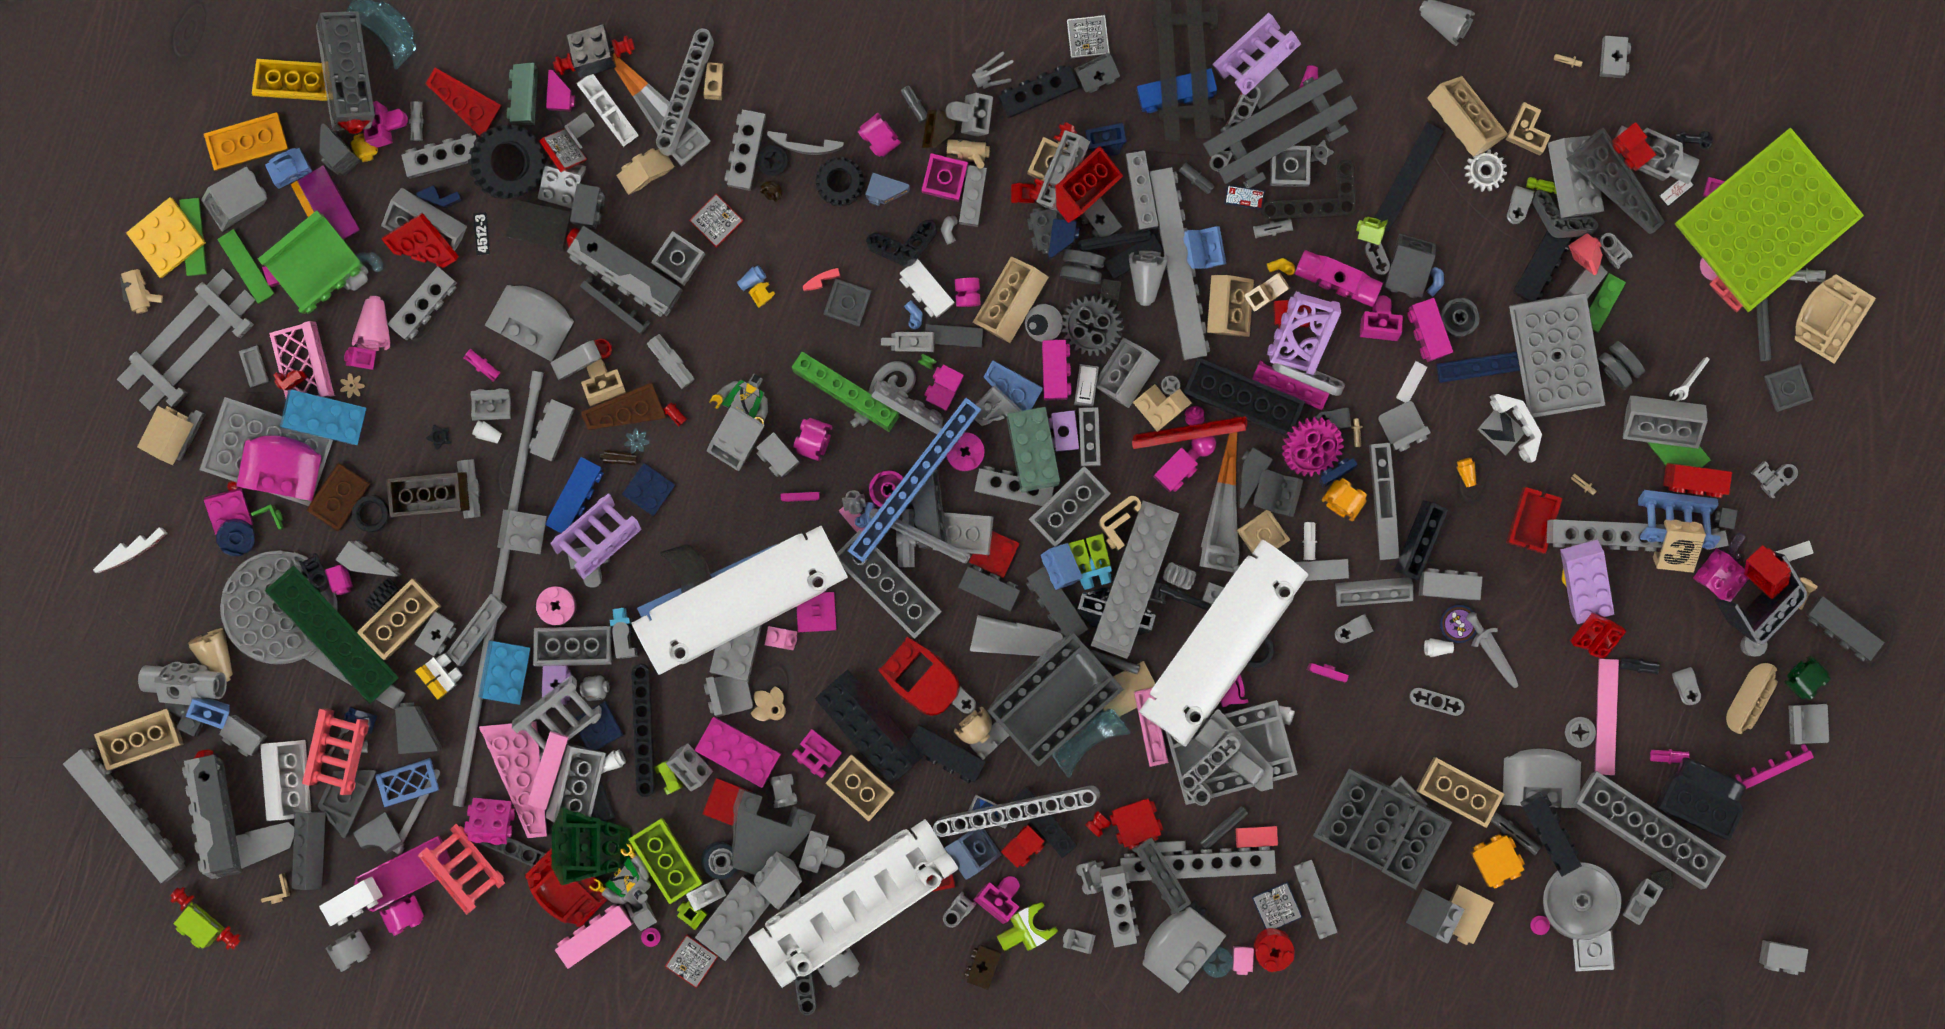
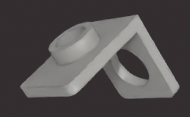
M584 112L564 127L581 149L583 147L577 138L594 127V123Z

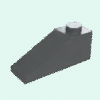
M1252 448L1250 451L1247 449L1241 458L1244 460L1241 470L1239 508L1241 509L1245 507L1258 485L1262 471L1267 469L1273 460L1255 448Z

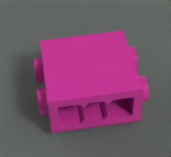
M473 798L472 805H468L467 816H470L469 822H465L464 832L468 834V841L475 843L488 842L494 845L507 844L508 837L512 835L510 821H514L515 809H512L511 801Z

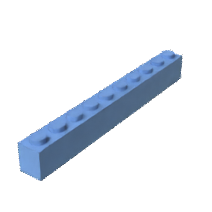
M964 399L851 545L848 552L862 563L865 562L981 412L978 406L969 399Z

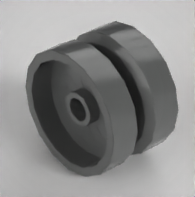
M1064 250L1063 261L1074 266H1062L1059 277L1081 283L1100 285L1102 274L1092 269L1103 268L1105 257L1087 251Z
M1616 341L1609 347L1610 354L1604 352L1598 357V364L1615 384L1626 390L1632 384L1631 376L1639 378L1645 372V369L1626 346Z

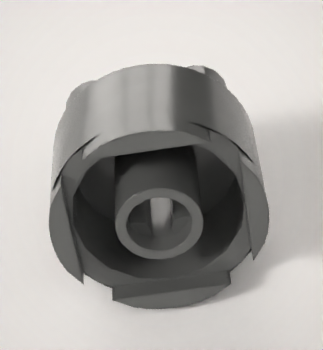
M1466 298L1453 299L1440 310V316L1446 333L1451 337H1465L1472 333L1479 324L1477 306ZM1461 314L1463 321L1457 322L1455 315Z

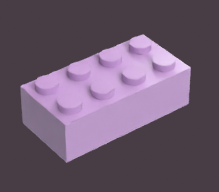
M1594 540L1560 549L1570 609L1576 623H1584L1591 613L1603 617L1614 615L1605 555L1599 541Z

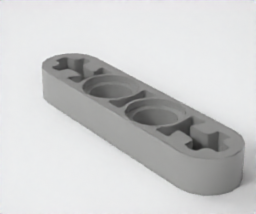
M1278 363L1272 365V368L1278 373L1335 396L1341 395L1345 387L1341 380L1319 371H1315L1314 375L1307 374L1306 371Z

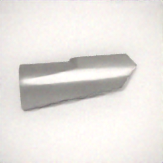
M978 615L970 651L1042 656L1063 637L1060 632Z
M1217 709L1196 735L1195 739L1211 750L1229 733L1238 734L1241 737V746L1226 761V765L1259 791L1273 789V767L1226 716ZM1229 740L1225 749L1227 750L1231 745L1235 746L1236 741ZM1214 752V754L1223 759L1222 753Z
M286 822L237 835L241 869L289 849L294 839V826Z

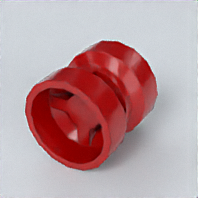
M605 339L594 341L602 357L601 359L608 358L612 353L611 344Z
M1097 811L1094 814L1093 821H1088L1085 826L1097 837H1100L1103 834L1102 829L1108 828L1112 823Z

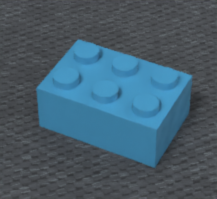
M489 640L478 697L520 705L530 648Z

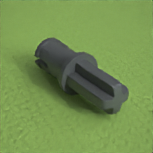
M910 85L904 87L901 93L909 105L908 108L913 111L919 123L926 120L927 112L921 104L922 100L917 98Z
M1187 162L1179 170L1180 173L1192 182V185L1195 184L1206 194L1213 190L1214 185L1201 175L1202 172H1197Z

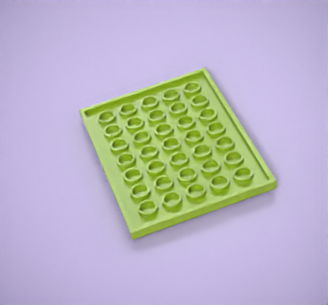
M1790 127L1674 224L1746 311L1750 312L1864 215Z

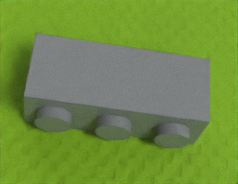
M967 166L959 224L978 227L987 168L979 169L977 166Z
M552 399L550 403L547 402L543 413H546L545 417L539 421L536 428L538 434L530 442V453L553 462L575 409Z
M1098 407L1079 408L1081 467L1100 466Z

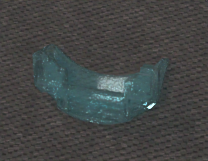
M354 0L350 3L346 12L359 11L360 24L373 31L384 42L392 56L393 67L397 70L416 50V43L413 40L414 32L408 21L395 8L383 1L378 3L373 0Z
M1107 709V711L1098 712L1055 751L1052 756L1069 778L1072 776L1073 770L1082 756L1094 745L1110 737L1129 735L1131 732L1114 709Z

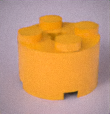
M1341 478L1340 481L1334 480L1322 498V502L1327 501L1326 506L1343 518L1345 515L1350 516L1349 520L1354 521L1367 502L1365 499L1367 494L1360 489L1355 490L1351 487L1349 481Z

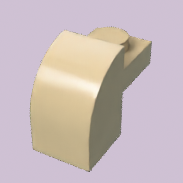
M1279 272L1248 292L1244 297L1255 312L1289 290L1290 287Z

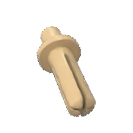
M1559 54L1554 56L1555 61L1572 65L1571 68L1574 65L1581 67L1583 63L1576 60L1575 56L1574 59Z
M1359 418L1353 419L1354 426L1351 429H1354L1355 447H1361L1360 428H1363V426H1360Z
M1576 474L1572 475L1571 479L1585 489V493L1588 491L1594 496L1597 491L1591 487L1592 483L1589 485Z

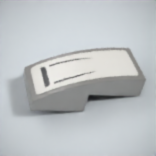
M1080 364L1074 405L1093 408L1099 367Z

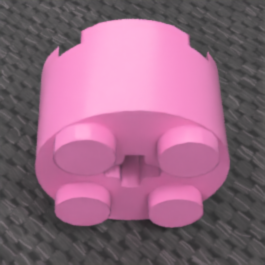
M549 587L539 595L536 602V611L539 617L551 625H562L569 622L577 610L574 595L563 587ZM559 601V606L561 608L560 610L556 609L554 611V606L552 604L553 602L557 603Z

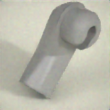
M947 216L941 227V232L947 245L956 241L952 234L953 227L958 223L955 216Z

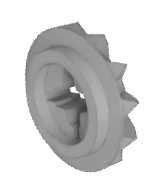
M1584 717L1571 719L1565 728L1567 741L1572 746L1578 748L1590 745L1596 735L1594 724ZM1579 724L1582 730L1588 731V733L1582 734L1581 741L1577 734H1572V732L1578 730Z

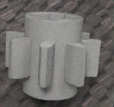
M856 490L847 492L846 498H842L844 511L849 510L851 514H859L862 512L863 507H866L864 494H860Z

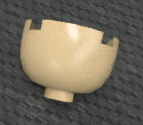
M980 707V712L977 713L975 710L959 723L961 726L959 730L954 729V733L963 742L975 744L980 741L984 743L990 737L988 733L992 729V719L983 707Z

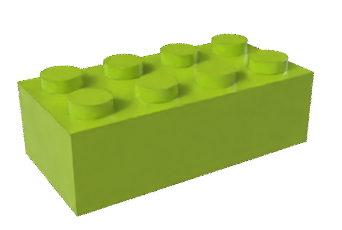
M663 818L629 838L630 843L669 904L704 883Z

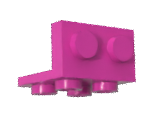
M1718 548L1715 549L1693 577L1698 583L1710 589L1719 599L1728 602L1733 600L1749 580L1744 575L1745 569L1729 554Z

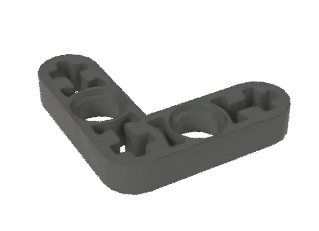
M1537 190L1533 195L1532 203L1548 232L1553 237H1578L1586 233L1593 235L1598 228V222L1590 216L1561 218L1558 208L1546 191Z

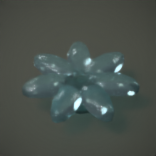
M635 428L633 435L626 434L629 441L624 445H632V453L637 448L644 452L643 445L649 444L648 440L643 439L646 432L639 434Z

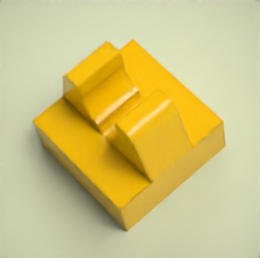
M760 282L749 291L758 308L765 305L775 295L774 291L768 293L766 287L769 286L767 282Z

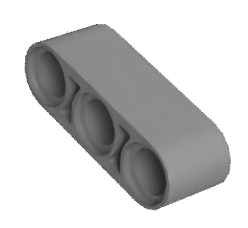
M594 340L557 358L550 364L558 380H562L602 357Z

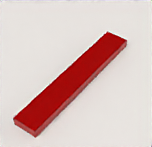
M1244 416L1160 430L1158 432L1136 434L1133 436L1132 446L1133 449L1245 431L1247 419Z

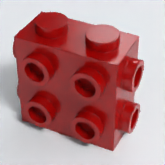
M1149 798L1112 810L1113 814L1109 816L1112 825H1117L1119 833H1116L1119 845L1123 844L1124 847H1129L1130 850L1139 845V842L1145 841L1148 838H1152L1154 841L1158 840L1157 836L1161 835L1160 831L1163 828L1160 819H1155L1154 812H1157L1154 802L1149 801Z

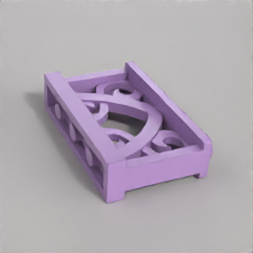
M1296 291L1294 296L1289 299L1287 313L1282 315L1280 329L1277 328L1275 331V340L1273 344L1269 345L1267 355H1269L1270 363H1278L1314 375L1341 314L1340 303L1336 301L1329 302L1300 294V292ZM1301 305H1307L1312 310L1308 314L1306 308H1304V311L1299 313L1298 308ZM1315 308L1325 310L1327 312H1316ZM1314 321H1316V324L1322 323L1321 327H1315ZM1310 322L1311 330L1317 336L1307 338L1298 344L1292 331ZM1311 343L1312 347L1307 348L1306 344ZM1283 346L1287 347V350L1284 351L1285 353H1289L1292 350H1294V352L1288 356L1279 353L1280 349ZM1297 355H1299V356H1301L1303 359H1305L1306 361L1300 360V359H1296L1295 357H1296Z

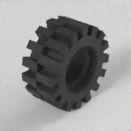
M387 578L370 594L365 603L377 613L399 592L400 588L390 578Z

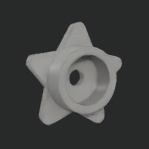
M1325 140L1318 146L1310 145L1313 152L1311 162L1319 160L1322 164L1326 165L1327 157L1332 155L1334 151L1327 148Z

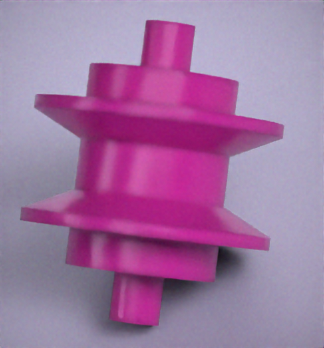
M1192 406L1186 409L1185 421L1188 425L1202 424L1204 422V410L1201 407Z

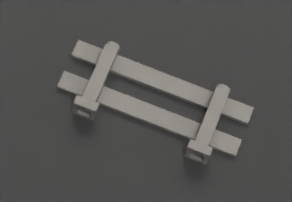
M224 269L207 285L201 282L195 288L198 295L141 354L136 351L129 357L132 364L117 378L127 390L142 375H145L154 384L139 400L149 411L165 395L168 397L166 402L175 408L188 394L182 388L176 389L174 387L231 326L235 328L232 332L237 337L242 338L254 325L249 319L245 318L243 320L241 318L256 301L246 290L229 306L219 297L234 280ZM210 305L220 316L162 375L152 365Z

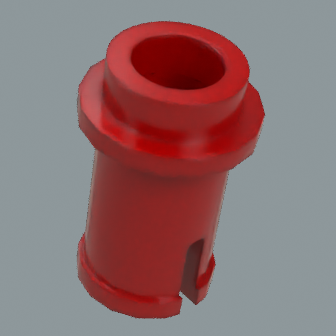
M672 402L663 409L666 412L665 415L668 414L678 427L687 420L677 409L676 404L674 405Z

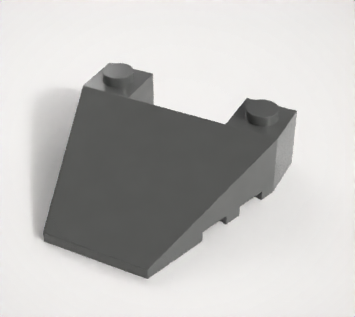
M740 788L733 806L732 867L756 875L757 872L764 868L767 860L776 851L786 857L794 851L809 834L815 814L793 806L787 824L757 815L762 796Z

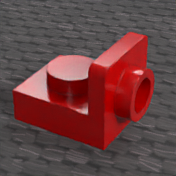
M296 370L286 375L287 378L282 373L276 372L273 374L278 388L286 391L292 390L308 378L304 371Z

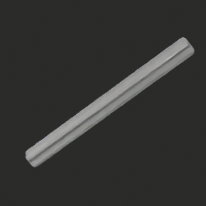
M872 508L869 517L873 518L879 510ZM899 519L891 527L962 563H967L970 558V554Z

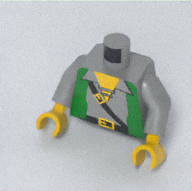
M755 374L752 375L748 383L742 380L729 383L717 394L713 395L709 403L712 401L718 403L715 407L716 409L720 407L721 403L729 409L733 405L764 424L768 413V400L764 396L765 393L758 389L763 379Z
M626 844L630 848V852L627 853L625 849H621V853L631 858H628L605 883L606 888L597 879L594 880L598 882V888L594 889L592 886L590 888L596 892L600 891L602 896L615 904H626L629 902L634 905L637 901L644 903L648 898L645 892L651 886L648 880L649 871L639 855L634 853V847L631 844Z

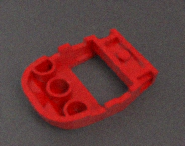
M906 637L902 645L878 671L906 703H909L923 714L930 716L939 715L958 696L960 689L959 680L954 672L944 663V660L913 639ZM922 653L933 665L913 688L907 692L897 683V680Z

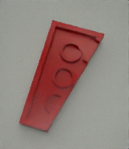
M436 67L425 83L479 136L490 128L502 107L500 104Z

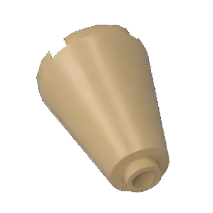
M223 628L207 632V635H200L188 642L191 651L202 665H207L208 671L222 672L227 682L231 680L230 676L233 673L226 634Z

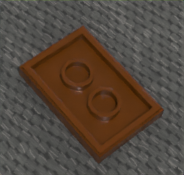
M338 462L306 511L336 531H339L352 512L353 506L361 499L370 483Z

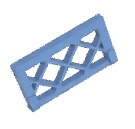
M431 758L375 775L384 807L439 791ZM426 765L427 772L423 775L416 771V769ZM412 770L407 781L398 776L399 773ZM414 772L423 777L419 787L410 783ZM394 776L390 785H385L383 778ZM396 778L405 782L401 792L391 788ZM425 780H430L432 787L422 790L421 787ZM408 784L417 789L416 792L403 795ZM391 790L399 794V796L389 800L388 793Z

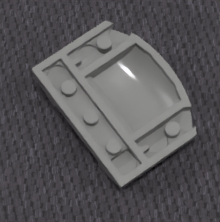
M507 285L485 326L552 362L574 321L572 318L570 319L566 309L546 293L527 286Z
M1528 749L1519 751L1511 757H1505L1502 805L1522 806L1520 804L1521 801L1541 792L1543 796L1547 795L1552 803L1549 807L1575 808L1572 804L1580 792L1581 761L1574 759L1566 753L1551 749Z
M1190 906L1186 907L1184 911L1172 914L1160 924L1147 944L1143 959V966L1178 993L1185 988L1226 937V934Z

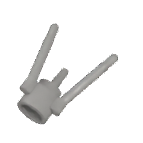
M1001 52L982 67L976 69L972 76L977 87L983 86L985 89L990 86L1011 82L1010 78L993 82L988 81L991 80L989 75L1012 64L1013 60L1005 62L989 71L985 70L1004 55V52Z

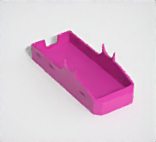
M437 836L356 877L354 885L369 877H373L383 895L382 898L377 900V905L370 909L366 906V909L374 912L436 881L437 878L418 855L425 848L434 850L443 842L441 837ZM446 849L438 856L437 860L441 865H446L452 859ZM454 867V868L450 871V873L456 871V870H457L456 867Z

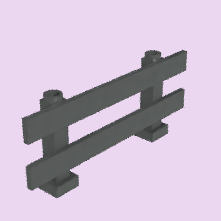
M1336 68L1316 80L1313 77L1302 82L1304 85L1302 88L1233 127L1230 124L1220 129L1221 134L1203 143L1210 157L1228 147L1236 161L1218 170L1225 184L1242 174L1246 178L1243 181L1246 189L1260 183L1266 177L1263 172L1258 173L1255 167L1325 127L1329 132L1325 135L1328 142L1349 132L1345 125L1340 126L1338 120L1358 109L1351 95L1331 107L1323 95L1324 92L1343 82ZM1310 100L1312 101L1318 114L1247 154L1240 140Z

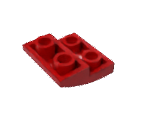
M1591 613L1570 641L1573 646L1587 649L1590 655L1605 659L1627 631L1615 622L1598 614Z

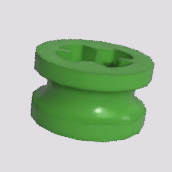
M922 354V359L918 360V363L933 370V364H936L937 361Z

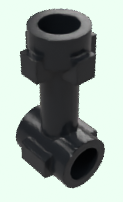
M1708 131L1701 132L1699 136H1687L1685 132L1676 133V141L1681 142L1683 146L1685 143L1699 144L1701 149L1706 150L1711 147L1713 137Z

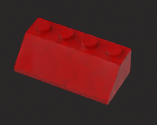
M1100 146L1055 185L1056 208L1068 223L1082 215L1123 177L1122 173Z

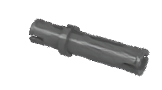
M1495 811L1490 822L1501 829V833L1512 837L1533 855L1540 850V844L1514 826L1511 820H1506Z

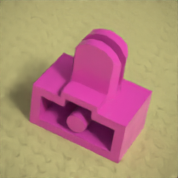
M375 101L373 102L375 117L371 128L363 130L365 142L378 148L393 143L391 131L406 126L408 117L400 109L388 111L387 107Z
M1384 295L1378 296L1373 305L1372 312H1364L1360 324V337L1398 341L1402 334L1403 316L1391 314L1392 302L1389 297Z
M1008 876L997 887L989 882L984 885L973 900L1004 924L1010 920L1019 908L1011 900L1019 890V881L1015 877Z

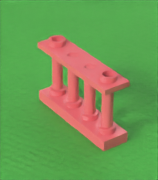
M319 709L302 784L308 786L317 785L320 781L341 787L340 795H351L355 789V776L364 738L368 733L369 720L357 719L355 724L334 718V710ZM334 725L354 731L352 742L330 737L331 726ZM330 744L350 750L348 760L345 761L327 756L325 754L326 745ZM323 762L345 768L343 780L321 774Z
M455 824L450 829L453 834L434 850L425 848L418 857L467 915L476 908L474 903L477 898L493 885H496L499 889L505 882L503 881V875L498 870L495 871L474 844L468 841L464 828ZM459 840L465 849L446 865H441L437 860L438 856ZM471 855L478 864L458 880H454L450 876V871ZM483 869L490 879L473 893L466 895L462 890V886Z

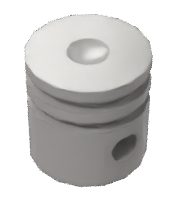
M1744 636L1740 647L1747 656L1756 657L1765 653L1767 642L1764 644L1754 643Z

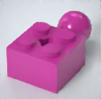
M1213 436L1192 439V448L1188 452L1181 447L1153 477L1168 492L1172 490L1176 492L1184 484L1181 480L1185 476L1189 479L1198 470L1195 467L1198 464L1196 460L1200 456L1212 454L1215 450L1216 441Z

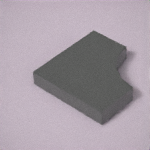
M386 812L353 832L363 850L369 847H379L388 854L404 844Z

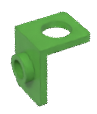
M268 505L251 513L255 517L270 510L278 529H284L281 522L283 516L279 509L276 510L274 505Z

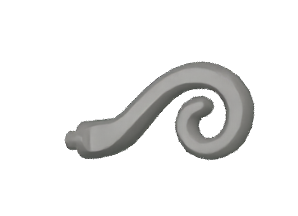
M894 361L887 363L875 374L868 393L872 394L873 386L877 380L882 382L890 373L901 371L907 378V382L903 387L896 386L897 375L889 377L887 383L894 390H901L907 394L915 385V372L905 362ZM856 412L854 414L855 418L850 423L855 428L859 424L864 426L870 420Z

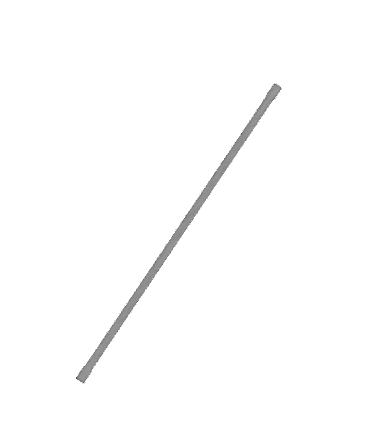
M532 371L529 386L530 392L508 510L511 511L518 510L543 372ZM504 548L500 549L492 593L500 601L510 549ZM497 621L484 637L458 783L453 799L454 806L464 807L466 787L483 698L478 697L488 641H494Z

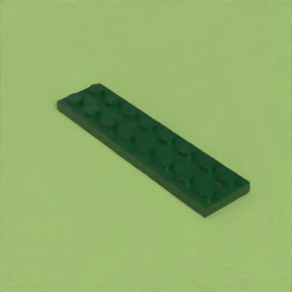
M294 565L265 590V593L369 704L399 679Z

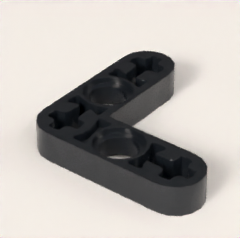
M932 220L922 221L904 245L882 234L872 233L866 239L867 247L873 253L899 265L909 267L917 261L936 236V224ZM914 241H922V244L919 246L912 245ZM889 247L896 248V250L891 253L886 251Z

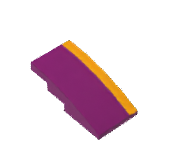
M324 165L291 184L308 217L316 210L320 211L343 240L360 231L351 215L352 213Z

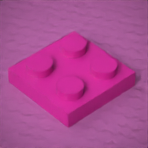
M242 488L204 497V503L215 535L220 525L230 519H241L253 525Z

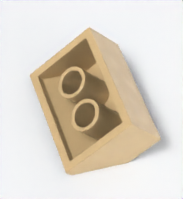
M1211 275L1207 333L1250 337L1252 307L1244 295L1253 290V279L1231 275Z

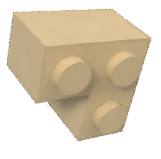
M1524 102L1520 106L1505 140L1541 155L1551 135L1534 128L1541 110Z
M652 148L644 156L638 154L632 158V163L629 162L621 167L622 171L617 177L629 195L641 190L651 181L664 176L675 166L668 156L663 155L659 149L655 150Z
M1155 384L1133 402L1157 432L1191 404L1180 388L1166 398Z

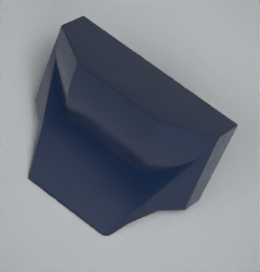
M1123 123L1085 130L1086 139L1090 141L1089 150L1094 151L1100 146L1108 157L1119 155L1122 146L1127 142Z

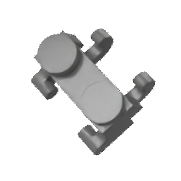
M791 774L768 778L773 786L774 808L797 804L796 794L792 793L791 785H793Z
M1096 860L1077 865L1076 871L1079 876H1082V890L1085 894H1095L1103 890L1100 876L1101 866L1104 865L1103 861L1096 863Z

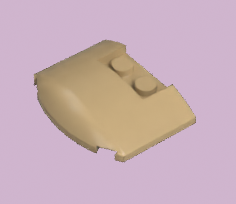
M1837 274L1833 275L1832 278L1817 286L1803 304L1796 322L1795 340L1835 364L1876 298Z

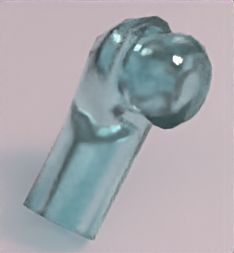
M372 252L357 253V258L361 263L368 262L376 272L383 269V261L377 254Z

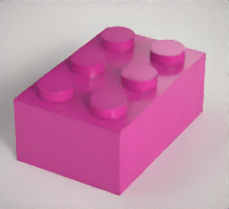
M1435 298L1409 307L1407 316L1410 323H1414L1415 330H1413L1416 341L1421 343L1420 353L1422 358L1430 362L1453 353Z
M1066 340L1042 341L1044 400H1067V395H1071V383H1067V376L1071 375L1070 363H1066V357H1070V344H1066Z

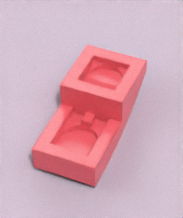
M831 269L813 277L803 285L804 292L823 288L822 280L840 277L839 269Z
M1718 276L1709 284L1734 311L1738 312L1743 307Z
M1277 826L1236 828L1237 848L1277 846Z

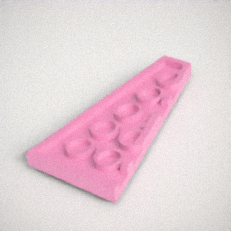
M537 721L531 722V726L538 732ZM512 724L480 726V731L484 736L487 747L491 752L527 838L548 836L545 810L528 804L541 762L539 758V745L525 730L516 733L512 729Z

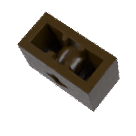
M980 944L978 948L974 947L971 959H974L972 967L968 966L964 977H967L966 982L988 990L1001 952ZM983 961L987 969H983L981 972L977 964H981Z

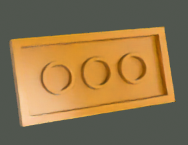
M277 112L204 133L214 171L289 150Z

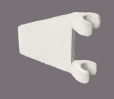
M1708 357L1703 358L1679 388L1672 390L1669 396L1671 397L1674 393L1679 395L1676 401L1686 399L1689 387L1710 359Z

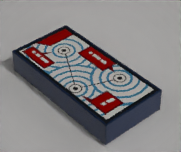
M1227 185L1224 204L1262 210L1265 190Z

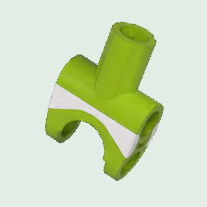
M1043 902L1025 907L1013 914L1010 920L1014 927L997 935L1004 951L1021 942L1029 951L1044 943L1058 932L1056 927L1049 930H1039L1033 925V917L1038 910L1044 907Z

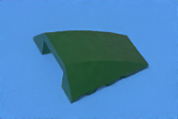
M562 807L552 826V869L560 884L566 885L618 871L622 864L630 858V856H625L621 853V849H625L627 853L630 852V848L626 845L630 844V829Z

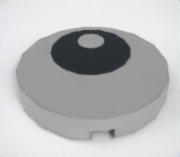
M1040 304L1031 308L1026 315L1025 327L1029 336L1035 341L1053 340L1060 334L1063 326L1061 322L1063 320L1060 312L1055 307L1048 304Z

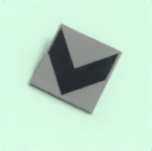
M1495 410L1477 429L1505 456L1525 434L1522 427L1506 412L1499 413Z

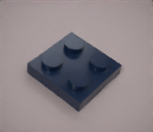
M1346 458L1338 463L1336 469L1329 468L1322 472L1319 483L1324 488L1334 482V480L1356 469L1358 464L1354 458L1351 460Z
M644 463L622 495L652 516H655L676 485Z

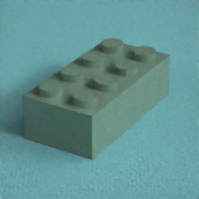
M1046 407L1008 413L1007 423L1021 492L1059 486L1060 478Z

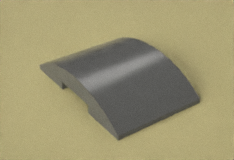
M1349 768L1313 836L1346 854L1349 853L1380 869L1381 872L1416 890L1452 821L1402 792Z

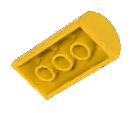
M256 59L252 95L257 97L327 101L322 63Z

